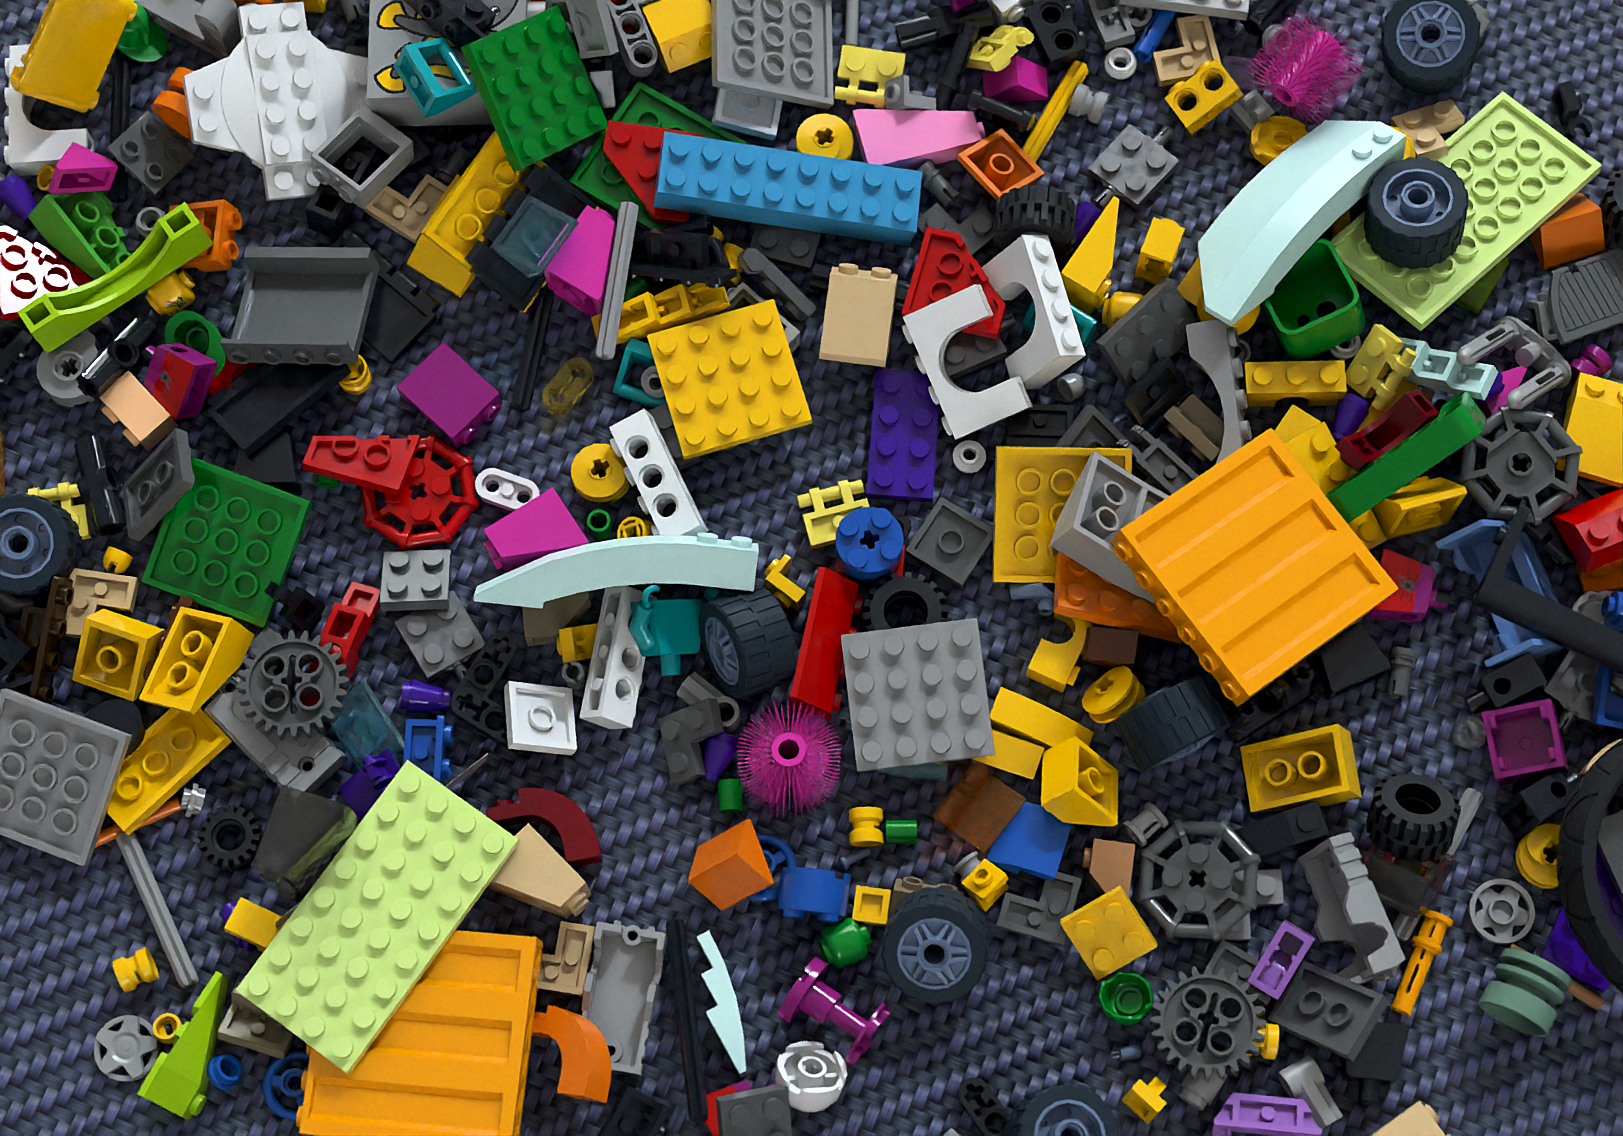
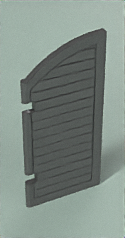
M1616 248L1574 263L1573 268L1576 273L1573 274L1567 266L1549 272L1551 278L1548 291L1549 312L1555 333L1561 345L1623 323L1622 249Z

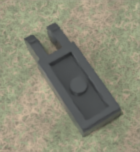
M751 247L739 254L737 265L742 268L746 275H755L760 280L758 284L761 289L770 296L775 295L783 303L782 309L789 317L794 320L798 318L802 322L816 310V306L762 253H759V250Z
M1135 425L1130 430V433L1143 448H1146L1143 453L1123 438L1116 443L1117 448L1132 449L1133 465L1163 493L1169 496L1199 476L1162 441L1155 439L1139 425Z

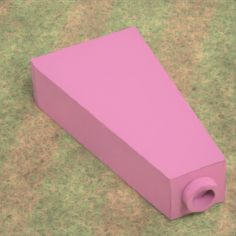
M857 109L852 111V125L864 163L916 170L928 160H931L935 165L956 160L959 153L986 138L982 122H976L973 111Z

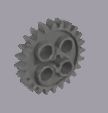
M293 630L289 631L288 639L285 640L277 632L275 633V643L271 644L264 638L262 641L265 649L261 651L255 647L251 648L255 656L254 660L243 659V663L248 668V671H238L239 678L245 681L236 685L238 693L245 694L238 698L241 706H248L243 711L246 718L255 716L252 723L256 729L265 724L264 731L267 736H270L276 729L280 740L285 738L287 732H291L294 741H297L301 731H304L310 739L312 738L311 728L316 727L323 733L325 729L322 722L327 720L335 724L336 720L332 712H344V707L339 700L349 699L348 692L341 689L351 685L349 678L343 677V675L348 673V668L346 664L338 665L343 658L340 652L332 654L334 647L331 642L321 647L322 638L320 635H317L311 642L308 632L305 630L300 639H296ZM291 657H296L295 675L298 680V684L295 686L297 713L295 714L291 713L292 695L288 688L292 685ZM315 662L319 664L318 669L313 673L302 672V668L307 663ZM279 664L284 666V670L279 675L272 676L267 674L269 668L273 665ZM309 695L320 697L318 703L310 707L303 705V701ZM282 697L285 699L284 704L279 708L273 709L268 707L269 702L273 698Z
M1210 965L1206 966L1205 974L1202 975L1199 974L1195 966L1192 967L1191 977L1189 978L1183 972H1178V984L1169 979L1167 980L1166 986L1169 993L1158 991L1157 997L1163 1004L1153 1003L1152 1011L1160 1015L1150 1018V1025L1159 1027V1029L1152 1032V1040H1163L1157 1046V1052L1169 1051L1166 1064L1169 1065L1177 1060L1179 1062L1177 1073L1181 1074L1188 1067L1191 1069V1079L1193 1080L1197 1077L1199 1071L1204 1072L1206 1082L1210 1081L1212 1072H1217L1221 1081L1225 1078L1226 1069H1229L1235 1076L1238 1075L1237 1063L1240 1062L1242 1065L1249 1067L1251 1061L1247 1053L1258 1056L1259 1048L1254 1043H1264L1265 1036L1257 1030L1265 1029L1267 1021L1257 1019V1017L1264 1014L1265 1008L1254 1006L1259 1000V994L1247 995L1250 983L1246 982L1239 986L1237 984L1238 973L1232 975L1230 979L1225 978L1224 967L1219 970L1217 975H1212ZM1217 994L1219 999L1214 1011L1213 1024L1208 1032L1205 1049L1200 1053L1197 1051L1202 1036L1203 1022L1206 1021L1212 995ZM1198 995L1204 999L1205 1004L1200 1008H1192L1186 1003V999L1189 996ZM1226 1005H1233L1239 1010L1240 1014L1235 1018H1227L1223 1016L1220 1010ZM1182 1028H1189L1194 1031L1196 1037L1192 1041L1185 1042L1180 1040L1176 1033ZM1223 1038L1230 1043L1231 1047L1227 1051L1219 1052L1211 1046V1042L1214 1039Z

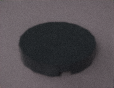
M112 698L103 701L92 708L85 716V718L132 735L124 759L135 752L144 739L145 716L133 702L124 698Z

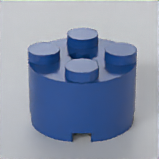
M859 508L845 516L839 523L835 539L836 559L842 571L863 583H876L883 577L884 579L890 577V574L899 565L903 553L904 538L900 524L884 508ZM870 541L872 544H875V547L869 549L864 542Z
M782 867L777 910L783 911L785 919L804 921L805 914L818 916L817 920L820 923L833 924L838 922L839 918H846L851 875L844 873L843 880L836 879L835 871L796 867L795 874H789V868Z

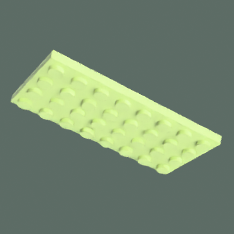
M1503 91L1445 141L1448 145L1447 156L1433 160L1442 162L1448 168H1452L1462 178L1469 196L1463 239L1452 256L1446 258V261L1440 264L1433 265V267L1417 269L1400 268L1382 260L1378 254L1373 252L1365 238V211L1330 240L1349 275L1419 331H1422L1601 172L1602 164Z
M407 760L236 988V991L343 1071L350 1074L521 841Z

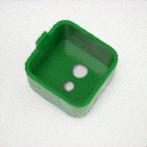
M1318 238L1277 284L1274 293L1261 303L1262 309L1285 353L1295 361L1307 360L1359 335L1365 326V317L1358 290L1334 245L1326 239ZM1328 303L1335 306L1336 311L1324 317L1317 315V311L1323 304ZM1306 316L1310 319L1307 325L1300 326L1297 324L1300 317Z

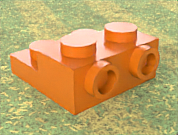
M224 199L187 204L214 245L176 270L197 268L203 273L231 270L232 260H236L239 253L235 242L236 230L242 227V217L238 211L239 209ZM179 205L169 206V212Z

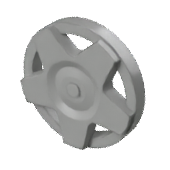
M1493 879L1483 883L1474 891L1468 904V916L1471 926L1479 936L1491 943L1505 945L1520 940L1530 931L1535 919V907L1531 896L1521 885L1508 879ZM1497 885L1506 886L1501 893H1496L1490 887ZM1520 895L1526 903L1527 910L1518 905ZM1478 899L1482 909L1475 913V904ZM1514 926H1525L1519 934L1512 937ZM1483 928H1492L1495 936L1487 933Z
M123 1015L110 1020L99 1030L94 1043V1057L99 1069L106 1076L120 1082L136 1081L149 1074L161 1052V1042L153 1033V1025L147 1020L134 1015ZM123 1023L119 1031L111 1030L116 1025ZM140 1024L148 1029L151 1036H142L140 1034ZM102 1045L107 1049L103 1059L101 1053ZM152 1053L150 1061L144 1067L143 1056ZM124 1067L129 1075L122 1076L113 1072Z

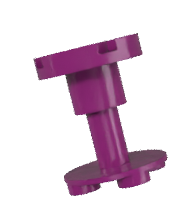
M815 957L804 969L808 974H804L800 980L797 979L778 1010L780 1012L777 1016L790 1023L801 1010L820 1024H823L826 1020L830 1021L856 1039L844 1060L845 1063L854 1066L860 1056L864 1055L875 1039L873 1035L884 1024L892 1009L883 1002L869 1021L851 1011L839 1002L842 995L821 981L828 968V964Z

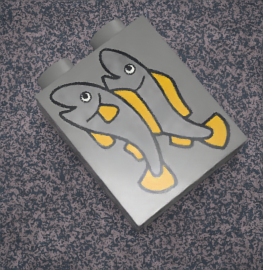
M370 0L367 101L371 111L392 126L493 125L463 53L448 39L446 40L475 85L477 92L435 116L424 118L394 68V64L404 45L442 38L444 36L403 0ZM481 0L496 16L492 25L480 31L488 36L547 10L546 2H531V0ZM439 52L425 59L443 90L459 87Z

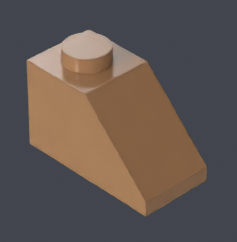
M1094 838L1091 848H1084L1082 868L1088 869L1087 880L1100 896L1121 885L1129 898L1135 844Z

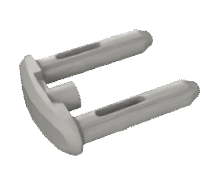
M1505 316L1496 321L1493 329L1486 331L1457 351V362L1462 365H1471L1504 345L1509 351H1516L1515 360L1520 366L1528 367L1532 365L1539 371V374L1508 394L1506 403L1511 409H1522L1551 389L1564 388L1571 380V368L1563 356L1536 331L1514 317Z

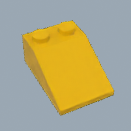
M456 175L440 197L429 220L461 178L460 175ZM423 234L419 237L406 263L410 268L460 298L475 279L473 274Z
M1115 196L1108 203L1060 274L1069 302L1089 316H1091L1095 308L1099 311L1103 308L1104 301L1110 296L1108 291L1113 283L1110 280L1113 265L1119 199Z
M1580 372L1568 397L1563 429L1576 445H1580L1583 450V454L1580 455L1578 476L1622 488L1623 384ZM1566 459L1557 460V470L1565 471Z
M1423 476L1412 480L1410 485L1400 488L1376 504L1372 509L1387 540L1447 524L1466 496L1467 490L1465 486L1442 477L1429 479V476Z
M180 607L139 699L143 702L194 714L241 666L254 638V634L232 618Z
M1339 724L1240 747L1252 814L1290 810L1318 801L1319 806H1328L1362 798L1351 733Z

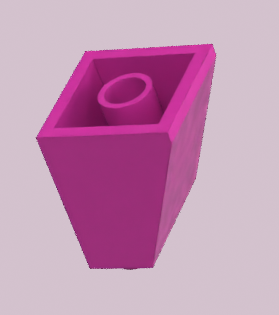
M587 205L547 260L543 270L548 289L553 290L555 296L586 315L593 317L602 312L616 226L614 218L608 212L600 208L596 211Z
M553 487L484 529L487 541L483 545L488 552L487 555L497 570L503 567L506 573L548 554L589 544V541Z

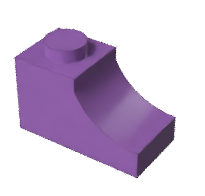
M1284 920L1247 982L1278 1000L1315 940V937L1289 921Z

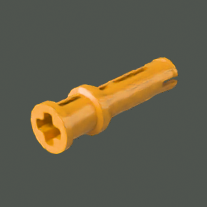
M1424 909L1422 913L1424 920L1418 935L1413 936L1411 940V946L1414 950L1402 976L1393 1003L1390 1005V1009L1409 1017L1412 1015L1413 1007L1433 958L1441 954L1443 950L1440 945L1447 927H1452L1454 922L1449 917L1429 909ZM1435 926L1432 936L1429 937L1433 927ZM1417 968H1419V969H1418V972H1417V974H1416V977H1415V979H1414V982H1413V984H1412V987H1411V989H1410V992L1407 993V991H1408V989H1409V986H1410V984H1411V981H1412V979H1413V976H1414V974H1415V971H1416Z

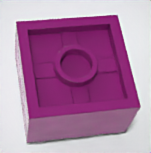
M1551 698L1482 712L1494 777L1500 786L1543 778L1556 770L1561 771L1562 774L1569 772L1556 708Z

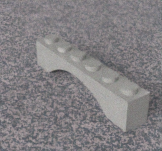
M1217 318L1186 325L1189 355L1195 364L1213 381L1220 395L1224 412V436L1216 464L1246 445L1247 441L1252 439L1250 424L1248 420L1244 421L1243 409L1247 408V398L1244 389H1240L1239 378L1243 377V367L1240 358H1236L1234 348L1239 346L1238 332L1236 327H1231Z

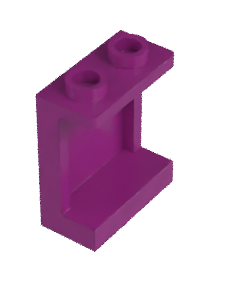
M444 342L396 387L401 399L410 407L413 405L450 439L451 444L456 449L462 443L468 444L472 441L478 432L477 429L486 420L488 422L493 420L499 414L503 404L500 393Z

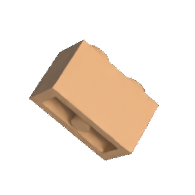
M129 370L118 378L100 397V400L105 405L101 411L113 424L120 421L126 429L122 433L134 447L141 444L149 452L178 427L171 415Z

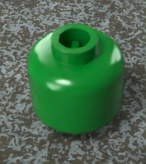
M849 917L824 927L821 930V938L817 940L819 951L825 963L828 965L833 964L837 969L845 968L865 959L867 956V944L871 943V938L865 925H857Z

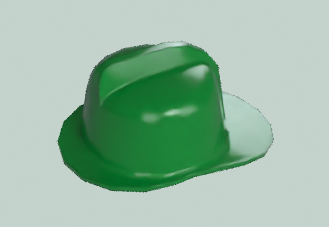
M134 1L138 5L136 15L131 23L126 22L116 48L139 62L149 63L158 61L165 55L168 49V39L165 32L148 18L144 7Z
M184 310L174 314L169 319L165 328V343H180L216 360L218 365L213 378L222 371L226 362V354L220 345V340L223 337L214 323L194 311Z

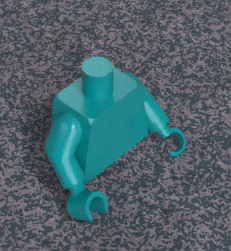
M657 585L648 586L642 592V600L630 603L633 618L629 631L643 657L660 656L661 676L681 675L680 655L698 653L700 648L699 617L705 602H702V599L653 600L649 595L654 591L659 592L660 588ZM707 587L704 593L707 601L730 594L724 588L718 590L716 587Z

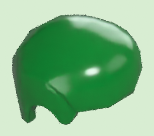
M1118 972L1107 981L1103 980L1100 985L1098 999L1104 1014L1114 1023L1125 1026L1139 1023L1149 1015L1154 1003V993L1149 982L1139 974Z

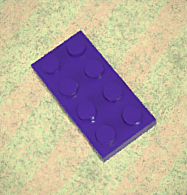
M876 369L866 498L931 503L933 501L940 404L935 405L930 396L928 387L932 386L927 373L923 375L921 372Z
M1596 847V873L1601 899L1610 922L1623 941V904ZM1561 904L1540 957L1563 970L1571 979L1604 993L1610 982L1593 966L1588 959V955L1579 946Z

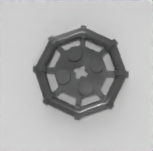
M1507 405L1499 406L1498 411L1486 419L1482 432L1463 446L1460 476L1457 477L1460 485L1466 487L1467 491L1487 514L1486 518L1490 520L1493 518L1510 520L1516 507L1502 506L1504 498L1508 497L1513 500L1523 499L1527 501L1528 507L1531 508L1526 522L1537 526L1541 525L1543 519L1569 500H1575L1579 492L1576 488L1580 455L1583 454V450L1580 445H1576L1553 417L1554 413L1549 410L1547 413L1511 409ZM1513 422L1539 425L1536 432H1520L1519 429L1514 428ZM1500 425L1504 426L1505 433L1495 441L1490 442L1484 439L1485 436ZM1545 429L1562 449L1555 451L1542 436ZM1477 447L1486 451L1485 468L1474 471ZM1515 457L1519 460L1527 459L1529 462L1526 465L1527 471L1514 470V461L1512 459ZM1560 459H1566L1563 481L1555 478L1554 472L1556 461ZM1488 479L1499 493L1495 502L1477 480ZM1549 486L1558 491L1538 506L1535 496Z
M1181 818L1175 819L1174 824L1146 849L1142 848L1139 853L1141 865L1138 895L1135 896L1137 904L1142 905L1166 932L1165 936L1170 939L1188 937L1214 939L1215 942L1223 940L1222 936L1251 910L1255 911L1258 903H1256L1258 864L1261 863L1260 855L1255 854L1230 827V822L1226 820L1221 822L1182 821ZM1187 834L1211 835L1215 837L1211 845L1191 844ZM1180 837L1183 847L1168 860L1159 857L1164 850ZM1224 841L1238 855L1239 861L1230 863L1219 851ZM1154 864L1164 868L1162 888L1152 890ZM1244 870L1242 895L1234 892L1233 878L1235 879L1236 872ZM1197 872L1200 874L1205 872L1207 874L1204 877L1206 882L1204 887L1201 888L1199 885H1195L1192 888L1190 886L1193 873ZM1168 897L1178 909L1175 917L1172 919L1156 900ZM1230 900L1238 903L1219 921L1216 920L1215 913ZM1199 914L1207 916L1209 925L1186 924L1183 922L1187 915Z

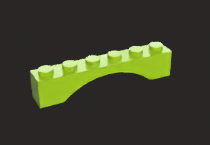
M184 202L159 218L141 246L127 260L109 273L76 288L61 292L45 293L17 311L33 337L48 354L213 246L214 243Z

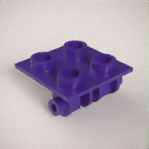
M386 748L376 757L373 754L366 756L361 761L364 765L362 769L339 787L340 792L359 823L401 769L389 748Z

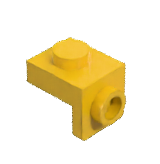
M785 554L781 560L777 558L773 560L766 569V588L774 593L773 596L782 607L788 609L791 606L796 611H799L806 602V592L785 577V574L792 567V558Z
M598 623L558 629L559 636L557 637L556 645L559 655L563 658V663L590 659L592 657Z
M984 859L961 883L976 905L985 912L1009 888L1006 883L1008 880L1006 873L987 859Z

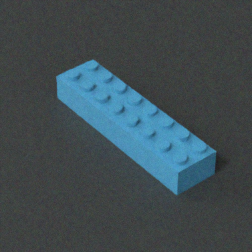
M665 131L660 146L653 207L910 246L917 232L922 172Z

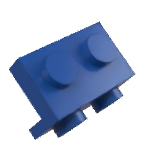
M437 716V720L406 719L403 765L407 760L443 786H445V780H450L451 759H446L447 746L453 745V726L448 725L445 716Z

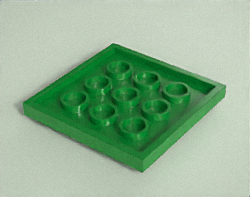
M559 5L461 47L513 172L522 170L607 128V120Z
M640 81L636 83L611 119V121L704 134V138L747 144L742 139L721 127L712 125V122ZM605 128L569 180V183L585 196L618 214L621 202L629 201L638 205L636 225L644 230L650 228L661 229L671 226L654 222L639 198H636L613 164H610L603 154L607 130ZM691 213L689 220L699 218L702 214Z
M191 456L192 470L195 475L194 485L175 504L174 508L165 515L141 582L180 597L181 595L190 597L201 605L262 628H267L277 601L265 594L264 591L271 581H274L279 586L280 584L284 585L313 501Z

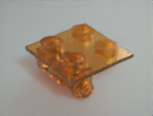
M978 762L976 765L972 763L931 817L983 853H986L1027 799L990 775L988 768Z

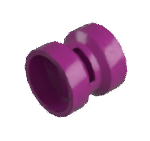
M1588 344L1580 352V358L1574 359L1569 363L1572 373L1570 381L1575 384L1580 372L1596 377L1606 374L1613 365L1611 358L1600 347Z

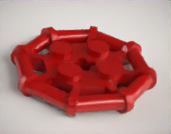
M430 433L429 436L420 437L417 451L426 450L424 458L413 459L399 497L384 493L386 500L384 508L377 510L375 491L373 489L360 486L364 509V525L367 528H373L395 543L401 551H407L408 548L444 542L448 545L453 542V536L473 510L479 507L480 501L476 497L472 470L473 460L471 457L463 456L438 439L437 434ZM435 452L454 464V466L445 470L434 463ZM459 475L463 493L461 497L453 495L451 480ZM424 486V492L427 494L424 499L422 497H417L415 500L412 499L413 493L411 490L414 487ZM452 505L458 506L457 511L444 526L441 519ZM392 515L405 524L404 531L400 532L387 523L385 519ZM422 524L435 525L437 528L435 531L413 534L414 528L420 527L419 525Z

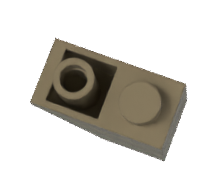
M589 591L545 601L543 609L522 606L524 634L528 647L554 644L559 636L558 629L576 626L592 607Z

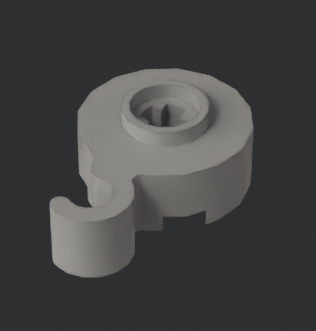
M107 316L83 330L81 336L71 338L48 354L45 350L41 353L37 362V378L47 395L57 404L74 407L77 404L87 401L91 403L96 400L91 396H86L78 388L76 378L96 358L98 351L102 349V346L94 336L95 332L99 329H106L111 334L116 332V328ZM77 368L78 372L75 375L70 373L67 377V372L70 369Z

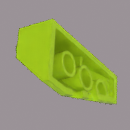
M215 972L193 1005L191 1015L194 1016L191 1022L187 1021L183 1025L180 1024L174 1033V1047L168 1054L161 1052L137 1093L189 1121L193 1115L197 1116L201 1112L207 1099L204 1096L209 1083L207 1065L214 1058L218 1030L229 979L223 974Z

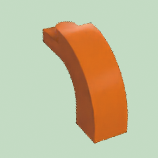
M548 1005L546 1013L535 1012L532 1036L555 1039L561 1050L562 1069L557 1093L579 1100L606 1103L611 1081V1060L607 1043L597 1026L584 1016Z

